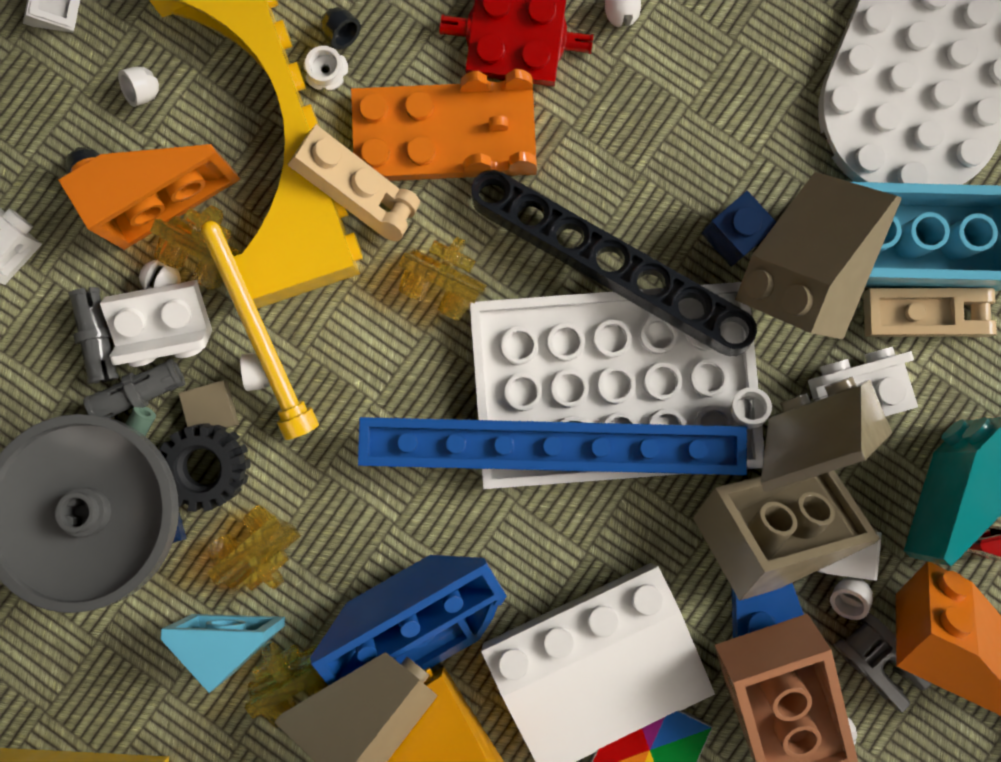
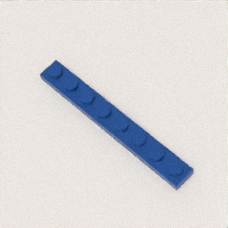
M360 417L358 466L747 475V427Z

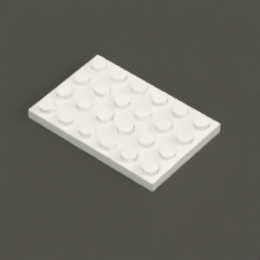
M741 282L701 285L751 315V307L735 300ZM663 288L641 289L647 295H656L663 290ZM615 292L470 302L478 420L739 426L732 418L731 403L740 390L748 387L758 388L754 341L746 352L741 355L726 356L720 354ZM686 298L678 303L679 311L686 318L698 319L704 315V307L696 299ZM726 322L720 327L721 335L727 342L741 343L746 338L744 328L736 322ZM745 400V418L751 420L752 400ZM762 425L757 428H747V469L763 468L765 451ZM482 469L483 489L678 475L676 473Z

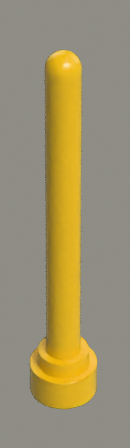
M214 221L205 222L201 227V234L281 408L277 412L280 417L277 425L284 440H291L302 436L319 426L312 407L306 408L304 401H298L219 224Z

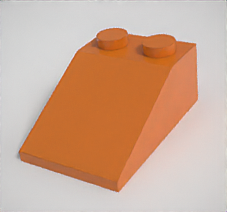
M211 144L100 154L97 157H90L77 162L71 168L70 173L58 179L87 229L123 250L241 180L236 171Z
M927 561L896 593V666L1001 716V615L972 581L964 578L957 572L946 570Z

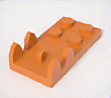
M514 69L506 74L505 80L501 82H490L487 80V75L479 71H472L461 78L460 84L351 88L353 153L389 181L476 177L487 170H496L508 176L536 175L533 79L531 74L525 70Z

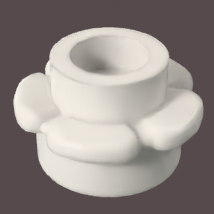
M329 46L313 48L307 54L303 65L304 71L307 72L306 81L317 90L326 88V90L332 91L339 88L344 82L343 76L348 73V63L345 57L339 55L336 49ZM324 66L330 67L328 73L322 72Z

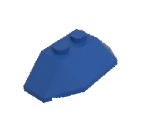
M428 555L348 601L311 655V664L328 686L385 652L400 664L407 656L423 670L428 667L432 668L480 640L491 623L498 605H502L507 596L484 558Z

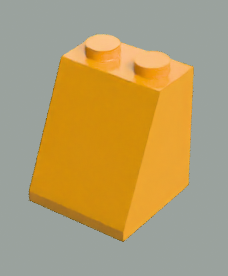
M445 666L434 673L430 667L424 669L430 675L424 684L438 696L387 762H504Z

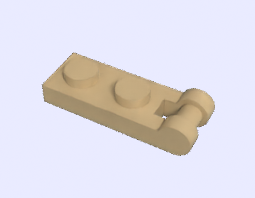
M317 124L308 132L288 163L289 167L381 236L391 241L402 239L408 228L407 218L413 217L420 206V200L415 193L407 189H399ZM383 203L391 211L386 212L379 206V204Z
M870 288L863 292L865 337L967 336L976 338L997 335V323L991 320V304L996 303L994 288ZM964 305L970 306L971 320H964Z

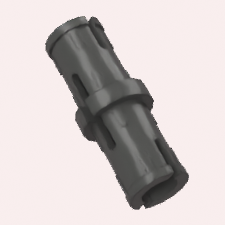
M89 287L88 292L85 291V288L68 292V295L71 298L78 331L73 336L75 344L81 345L88 377L87 383L97 384L99 381L103 383L119 379L115 365H112L109 357L112 352L109 339H112L109 328L106 326L105 317L100 306V288Z
M171 358L137 375L129 373L122 376L121 382L103 391L86 396L83 401L88 415L112 418L134 407L143 408L148 406V401L168 391L184 386L185 379L178 364Z

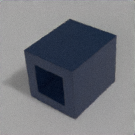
M747 190L712 220L701 234L732 267L767 236L776 224V221Z

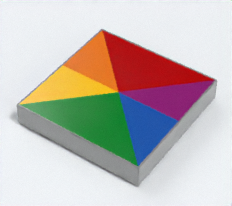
M678 710L598 749L595 753L591 754L588 762H698L713 726L684 710Z

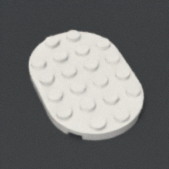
M857 0L824 79L818 106L821 133L825 132L827 141L834 153L832 159L853 182L963 185L985 167L1001 140V0Z

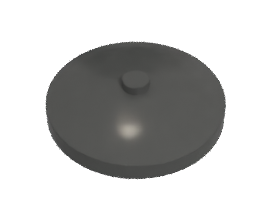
M84 414L51 418L28 428L18 435L0 453V581L22 600L46 610L64 613L86 612L107 607L126 599L150 581L165 561L172 547L178 525L179 502L176 483L167 461L157 447L142 433L123 422L111 418Z

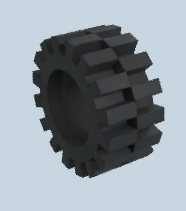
M201 423L175 432L169 436L171 438L170 441L162 444L159 450L164 452L163 457L173 474L178 493L179 507L186 504L188 505L187 511L196 512L203 508L204 512L210 511L225 504L242 490L240 487L247 483L249 475L245 474V471L251 467L250 459L245 460L244 453L248 452L246 445L240 446L236 441L240 438L237 433L226 432L227 428L221 425L212 426L210 423ZM196 449L209 450L219 460L220 473L218 478L211 484L196 482L188 472V458Z

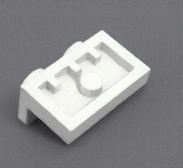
M197 280L107 296L100 302L115 345L109 355L112 365L128 363L131 367H139L153 362L158 357L174 355L176 358L191 357L206 347L212 333V327Z
M893 347L864 354L867 364L851 368L848 359L821 366L820 369L823 376L808 380L813 400L827 395L825 386L853 376L856 384L871 380L885 416L918 407L905 366L906 362L914 360L912 351L895 355Z

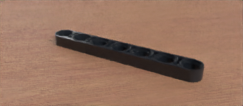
M487 170L474 178L471 185L472 204L475 210L482 216L718 353L726 356L741 355L746 352L755 340L757 324L754 318L740 307L502 172ZM488 185H496L504 190L505 195L496 203H488L480 198L479 193ZM534 207L539 209L544 217L536 225H526L517 216L522 209ZM573 229L581 234L583 242L578 247L566 248L559 244L557 235L563 230ZM604 252H613L621 257L623 266L616 271L608 272L599 267L596 259ZM644 275L656 276L661 280L663 290L656 295L644 294L639 289L637 280ZM686 298L696 299L704 307V315L698 319L686 318L679 311L678 303ZM726 322L740 324L746 333L745 340L741 343L727 342L721 335V325Z

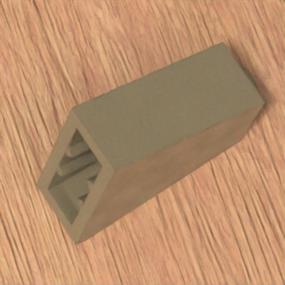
M385 652L282 713L274 723L314 762H387L438 695L424 684L430 675L407 656L400 664Z

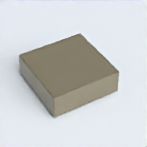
M222 380L178 393L187 427L201 423H210L212 426L221 425L228 429L239 425L228 381Z

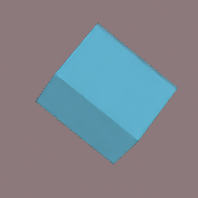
M191 614L162 628L161 640L210 693L238 671L285 626V617Z

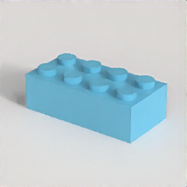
M852 182L902 198L865 287L994 288L995 291L1001 290V186Z

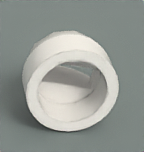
M605 0L607 18L614 26L621 27L624 19L625 25L628 27L639 18L641 0Z
M130 67L120 70L118 73L121 90L131 106L136 107L155 99L159 91V83L149 69L145 67Z
M153 260L142 267L139 280L144 290L152 288L150 284L157 268L162 267L155 279L154 288L181 283L179 271L175 266L164 260Z
M256 353L242 354L240 365L245 390H260L270 386Z
M754 387L744 388L735 395L731 403V415L739 426H744L748 429L757 428L763 425L770 416L772 403L764 391ZM745 400H752V420L745 418Z
M853 577L842 579L835 586L830 597L832 608L842 617L851 620L865 618L873 602V592L870 586L864 580Z

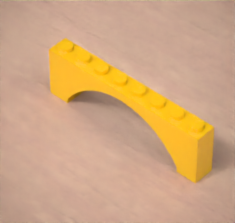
M149 0L161 17L174 14L196 21L235 42L253 57L267 73L278 96L283 116L285 137L284 160L278 189L270 210L257 234L242 254L233 256L256 308L258 309L359 275L360 272L356 261L363 259V255L355 233L347 234L342 221L343 217L349 216L348 210L288 166L289 161L308 132L315 124L319 126L312 105H303L299 91L307 89L298 63H289L285 49L293 46L283 20L276 22L271 9L279 6L278 0Z

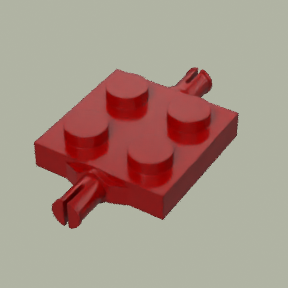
M475 0L468 18L442 14L439 28L440 35L466 37L468 46L466 74L472 71H479L487 75V78L505 80L506 74L514 69H521L531 74L533 84L555 87L557 66L564 54V50L591 55L594 34L567 32L564 16L566 0Z

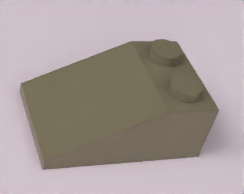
M814 172L752 254L735 300L811 334L844 339L902 198Z
M852 376L825 386L824 388L827 392L825 396L810 401L808 394L805 393L780 403L783 411L775 414L768 420L761 485L764 492L865 461L892 434L871 380L856 384Z
M835 470L768 492L763 490L761 477L715 487L693 518L739 601L780 589L863 550L880 539Z

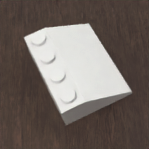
M652 563L484 642L481 650L500 694L535 762H576L628 734L715 694L677 603L659 566Z

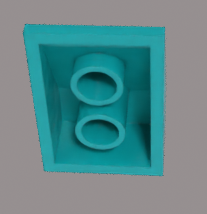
M983 417L975 420L961 419L952 424L943 433L941 438L944 442L933 453L904 547V552L909 557L951 567L1001 516V417Z

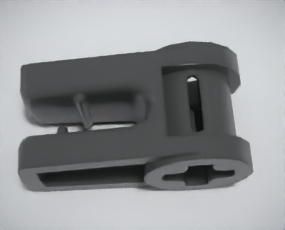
M868 613L865 618L860 619L862 625L845 641L839 639L833 646L844 660L861 674L892 707L903 713L910 706V701L903 693L904 689L895 684L884 672L883 666L885 662L888 661L893 666L894 672L901 675L909 684L919 690L924 691L933 683L896 666V636L880 620Z

